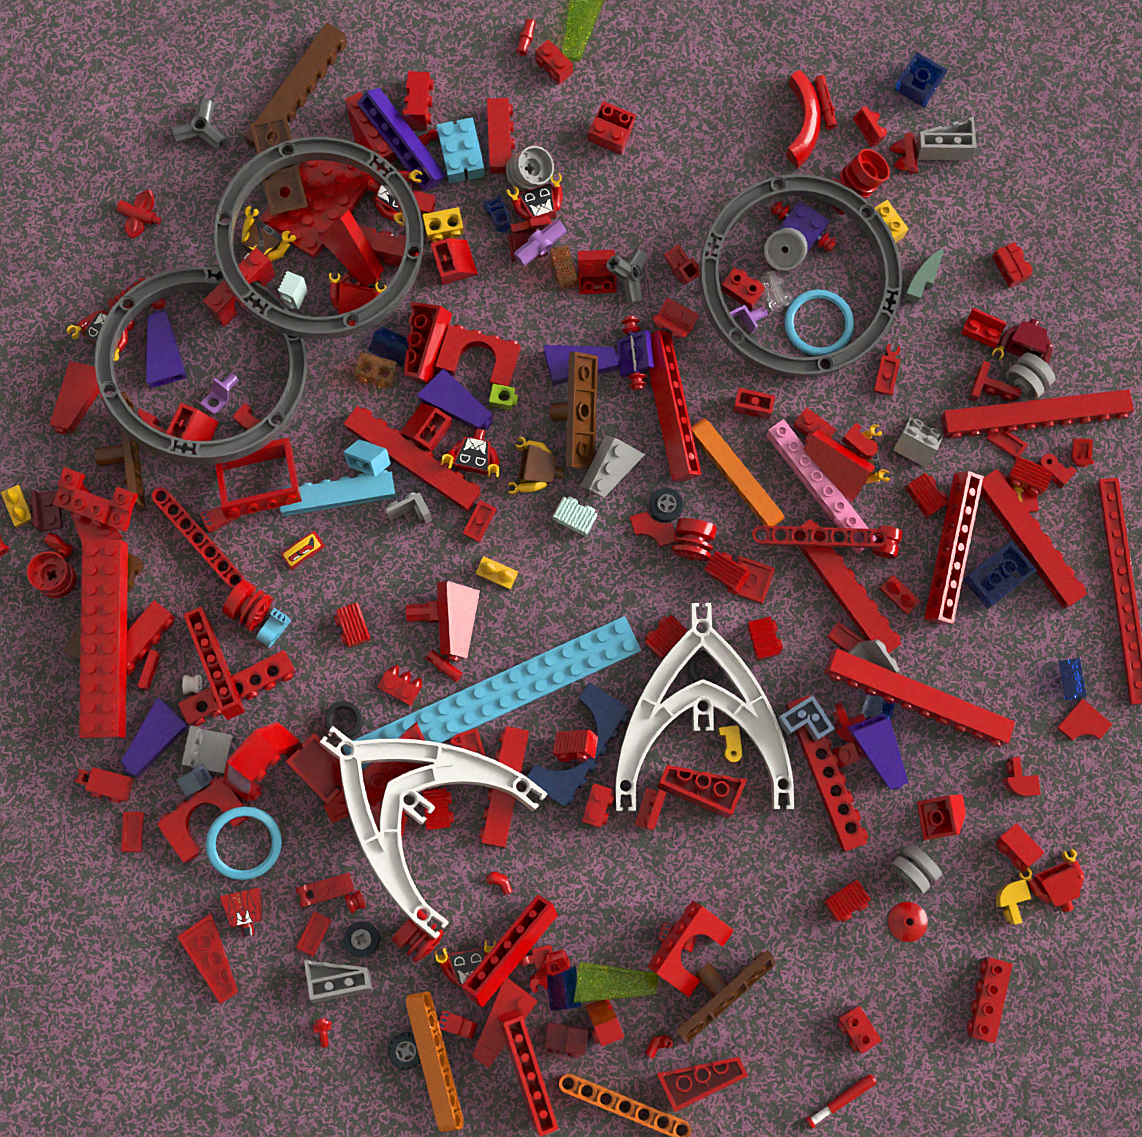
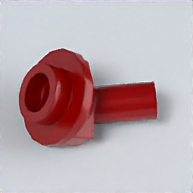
M327 1018L315 1020V1024L312 1025L314 1034L319 1033L322 1048L328 1047L327 1031L332 1029V1022L327 1021Z

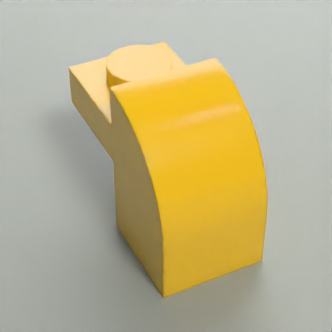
M1022 879L1005 884L997 893L996 907L1005 906V910H1003L1004 917L1007 922H1010V925L1022 923L1017 903L1031 899L1026 880Z

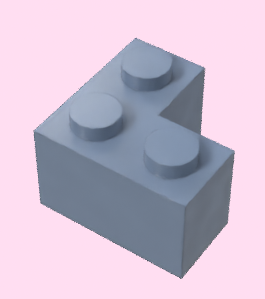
M814 696L809 697L777 718L787 735L805 726L814 741L819 740L835 729Z

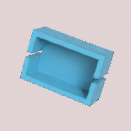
M473 117L457 120L455 125L453 121L437 124L449 184L465 181L464 170L466 169L469 180L485 177Z

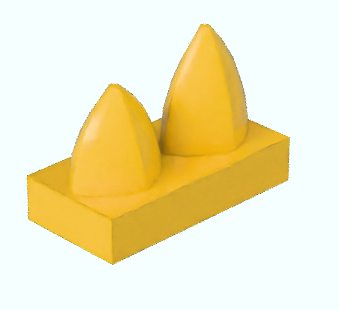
M19 485L0 492L16 528L31 521L32 513Z
M483 556L475 574L511 590L518 571Z

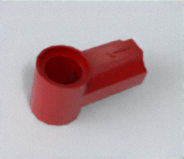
M438 601L406 605V621L439 623Z

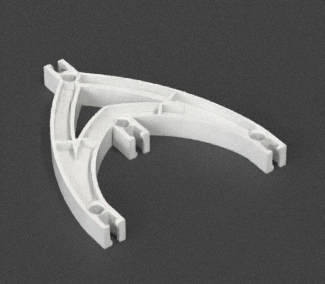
M691 603V629L671 649L650 678L628 724L616 773V811L623 810V807H620L622 794H630L632 807H628V811H636V781L648 750L663 729L690 707H692V731H700L698 715H707L708 727H706V731L714 730L713 707L738 724L752 740L766 765L771 780L772 809H780V805H778L779 793H787L788 805H786V809H794V786L790 760L780 726L770 703L743 660L712 628L711 603L702 604V608H706L705 619H697L696 607H699V603ZM698 623L705 624V633H699L696 630ZM700 647L722 668L743 699L742 701L716 684L700 680L681 689L660 704L674 678ZM699 701L707 703L708 707L705 712L698 709ZM782 778L787 781V787L783 790L778 787V781ZM623 780H628L631 783V788L628 791H622L620 788V783Z
M332 727L329 730L328 736L334 735L341 743L335 748L326 742L328 738L324 736L320 741V745L340 761L345 801L360 846L377 878L398 907L418 927L436 939L440 933L438 931L435 933L427 925V922L432 917L442 923L441 927L443 928L449 922L428 906L411 879L404 859L401 842L402 810L422 825L426 818H422L414 810L416 805L421 804L428 809L430 814L435 809V806L417 792L450 784H473L494 788L514 796L531 811H534L539 805L537 803L534 804L526 794L532 791L542 801L547 793L527 777L510 767L466 749L413 739H374L352 742L339 730ZM348 746L352 752L350 755L344 756L340 752L341 748ZM372 762L428 764V766L415 769L388 782L381 808L379 833L368 804L361 764ZM523 783L526 787L525 792H519L516 789V784ZM405 796L413 797L414 804L406 805L403 798ZM420 909L427 912V919L424 921L419 920L416 916L417 911Z

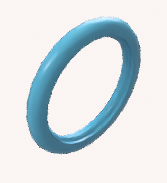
M817 289L804 292L793 299L785 313L784 325L789 340L796 348L811 356H823L836 352L848 344L854 332V317L844 299L830 291ZM816 298L826 299L836 304L842 311L845 319V329L841 338L833 345L822 348L812 347L804 343L797 336L793 324L794 315L800 305L808 300Z
M254 807L233 808L220 815L211 825L206 837V854L212 866L222 875L236 880L253 879L263 875L277 861L282 845L281 832L277 823L266 812ZM247 816L260 820L269 829L272 839L271 851L265 861L259 866L250 870H235L225 865L219 858L216 851V838L220 829L228 821L236 817Z

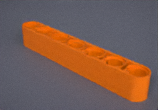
M703 418L691 427L693 438L764 526H776L785 519L781 510L710 422Z
M428 991L408 995L406 1007L437 1127L440 1132L460 1130L464 1124L463 1115L432 996Z
M565 1073L559 1079V1087L564 1093L672 1137H689L691 1134L690 1125L681 1118L571 1073ZM567 1077L574 1081V1085L569 1089L562 1085V1081ZM589 1085L592 1087L593 1091L590 1096L582 1095L581 1089L583 1086ZM603 1093L611 1095V1101L608 1104H603L600 1101V1096ZM622 1101L630 1103V1108L626 1112L619 1109V1104ZM647 1109L649 1111L648 1118L640 1119L638 1117L639 1110ZM661 1116L668 1119L665 1127L657 1125V1120ZM680 1124H684L687 1127V1131L683 1135L676 1133V1128Z

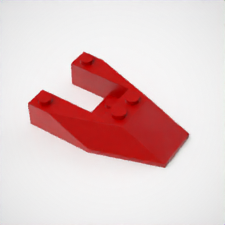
M279 722L254 730L226 761L223 783L250 803L252 800L255 802L262 795L261 790L263 789L256 781L260 782L267 774L265 771L270 765L273 767L280 760L281 757L279 755L281 753L288 757L296 748L301 749L299 745L302 742Z

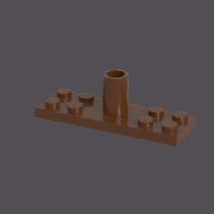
M574 351L569 352L568 402L552 403L549 414L553 421H567L566 467L589 469L595 457L598 356Z
M120 392L127 405L134 412L133 401L125 392ZM121 431L122 444L95 448L96 463L98 467L125 463L126 473H123L124 482L127 484L128 491L138 495L134 508L138 512L146 511L139 445Z
M768 950L764 953L763 951L758 953L754 957V962L750 966L745 965L739 971L740 975L729 984L710 963L698 971L695 977L700 980V983L713 996V999L704 1007L702 1005L693 1012V1017L689 1020L685 1019L678 1025L679 1029L676 1032L686 1045L776 965L773 955Z

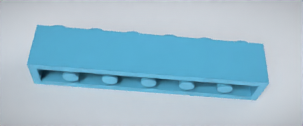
M383 470L376 477L363 473L359 474L356 478L345 476L337 481L328 479L320 481L319 484L303 483L299 487L302 502L281 506L280 511L283 516L393 499L396 498L392 472Z

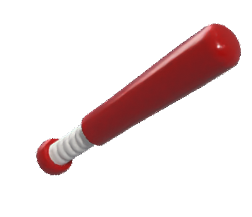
M871 1074L866 1075L828 1103L826 1108H823V1110L811 1118L808 1116L805 1119L811 1129H814L816 1127L815 1124L820 1122V1120L831 1113H835L876 1085V1079Z

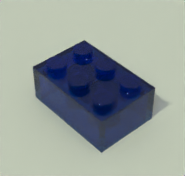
M1011 541L963 580L984 606L989 609L1037 570L1014 542Z

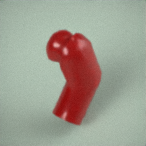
M495 871L486 876L487 883L499 885L504 896L513 892L506 875Z
M669 1035L653 1037L645 1054L654 1058L658 1049L672 1047L673 1040Z

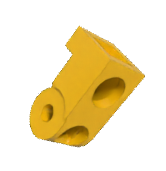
M739 726L718 728V736H724L725 740L724 758L730 763L739 761L742 757Z

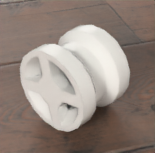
M189 675L183 676L182 688L184 694H189L190 692L197 694L201 692V675H195L194 677Z

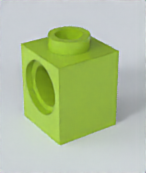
M493 384L489 400L490 407L512 411L513 405L516 406L518 401L515 388ZM501 395H508L509 399L502 401L499 397Z

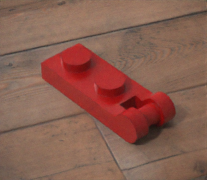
M350 873L296 888V892L301 899L299 902L301 908L355 892ZM312 890L314 898L309 899L307 891Z

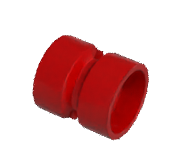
M879 526L878 529L885 531L887 534V541L883 547L873 548V554L888 559H896L899 551L897 544L901 543L903 531L891 526ZM877 534L876 537L878 541H876L875 543H882L883 537L880 534Z

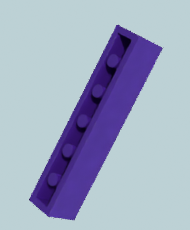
M377 88L367 91L357 102L358 106L406 169L411 172L418 170L423 174H418L415 179L421 180L418 184L423 191L436 187L446 177V174L382 90Z

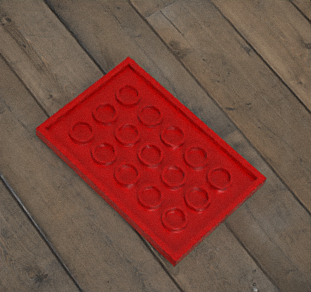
M304 161L300 165L299 172L308 207L271 215L270 208L268 207L259 220L281 235L284 231H290L288 238L291 235H295L296 239L294 242H289V244L316 259L325 247L319 239L321 234L347 210L352 212L368 191L365 188L368 179L375 180L358 168L335 161ZM283 187L280 195L283 198H287L290 195V189Z

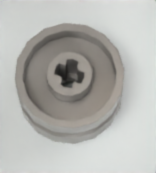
M794 228L777 230L767 239L764 246L767 262L773 268L780 271L796 268L805 259L808 250L805 236ZM784 246L788 247V253H786V251H783L782 248Z
M1024 353L1017 361V364L1013 365L1005 373L1008 383L1011 386L1022 389L1020 395L1031 401L1037 400L1044 393V389H1048L1055 381V375L1049 365L1031 353Z
M909 844L903 850L904 857L898 856L891 863V866L912 889L923 895L930 888L929 881L936 882L942 876V872L927 854L917 846Z

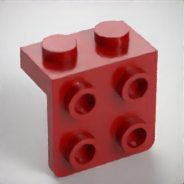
M667 297L659 313L654 315L652 320L655 321V325L659 328L665 329L666 327L672 331V335L681 338L690 335L700 314Z

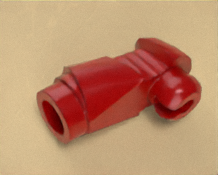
M49 532L46 535L44 543L64 559L71 556L73 552L71 544L65 543L57 534Z

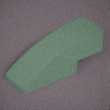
M938 250L921 266L910 283L904 300L918 304L924 288L930 289L932 287L944 250Z

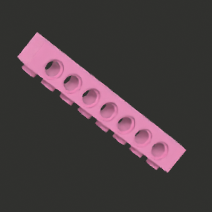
M783 419L770 428L766 434L767 438L836 527L869 529L838 488L803 450L805 446ZM855 534L853 540L856 543H861L864 537L861 534ZM875 536L872 537L875 542L877 538ZM866 548L853 549L857 552V554H860Z

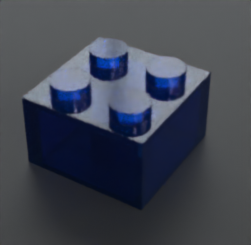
M916 52L898 79L894 90L926 108L944 80L948 70Z

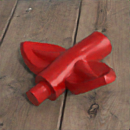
M149 189L140 192L135 197L134 206L123 200H120L117 205V212L128 217L124 228L127 236L131 239L139 236L144 231L145 223L153 225V223L161 224L162 218L156 216V213L151 211L154 207V196Z

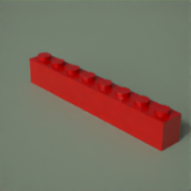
M658 330L650 334L654 367L649 369L651 386L655 397L672 481L684 482L700 476L701 471L671 332Z
M356 406L344 422L345 429L365 442L385 448L390 460L467 513L471 510L481 496L480 487L476 483L466 481L464 475L456 470L455 472L450 470L448 464L443 463L441 465L442 460L438 462L433 458L434 455L426 449L424 451L419 449L415 441L403 438V434L395 428L392 430L387 427L388 424L383 419H376L371 416L372 413L365 407L361 409Z
M996 469L983 478L980 494L1064 610L1087 595L1086 588L1074 576L1073 569L1066 565L1060 551L1053 547L1050 537L1040 529L1039 522L1032 518L1026 504L1019 500L1016 490L1006 482V476Z
M810 519L800 527L820 526L817 522H813ZM797 532L794 538L797 541H803L805 534ZM820 532L814 535V539L817 542H822L825 539ZM798 546L866 641L878 639L885 645L888 654L902 644L899 634L891 630L888 619L884 615L881 616L878 612L877 604L874 600H870L867 597L866 589L862 584L857 583L854 579L855 574L850 568H846L843 564L844 559L839 553H835L832 547Z

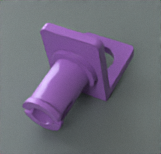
M744 305L729 312L733 319L740 316L750 334L754 333L758 326L756 321L767 317V310L762 311L765 309L764 306L749 312Z
M232 373L222 382L214 378L212 392L201 401V406L215 415L229 401V390L238 383V378ZM216 399L219 405L211 407L208 405V401Z

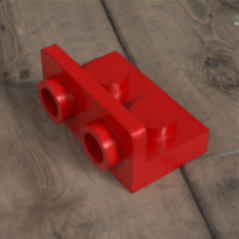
M972 308L961 334L995 349L1007 323Z
M646 788L635 821L636 826L654 831L666 795L665 791Z

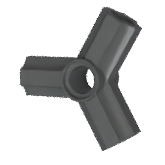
M203 98L198 100L195 117L192 121L172 127L177 144L201 138L216 151L223 148L227 138L210 125L215 107L214 102Z
M639 249L632 252L627 262L618 256H611L606 264V268L623 283L626 303L643 300L639 280L642 276L641 269L648 257L645 252Z

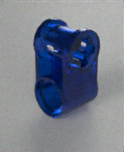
M497 195V198L488 202L483 201L485 211L488 217H490L494 228L502 233L508 231L511 225L510 216L501 195ZM501 219L506 220L504 223H499L498 221Z

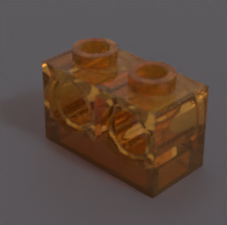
M569 245L551 248L550 258L559 290L576 287L577 275Z
M360 352L354 375L361 383L368 384V382H372L379 388H392L398 365L396 361ZM366 366L371 367L369 372H363L362 369ZM384 371L389 372L387 377H381L380 374Z

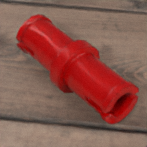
M533 19L525 20L523 31L519 34L520 40L516 53L520 56L527 55L529 44L533 41V32L536 26V22Z
M433 649L425 658V660H428L437 667L440 673H445L455 683L463 675V672L450 664V660H445Z

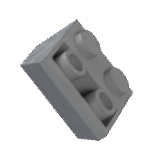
M910 417L893 450L927 468L938 450L944 435L937 429L924 425L922 421Z

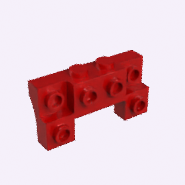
M64 467L57 483L59 488L52 504L73 512L72 516L81 520L87 517L91 519L90 523L101 527L103 523L126 532L138 495L116 487L110 501L80 490L85 475Z

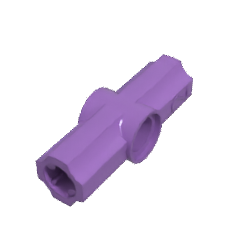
M554 220L542 231L538 230L532 234L528 242L514 252L516 260L520 265L526 266L539 254L544 255L548 252L553 243L565 235L567 230L560 220Z

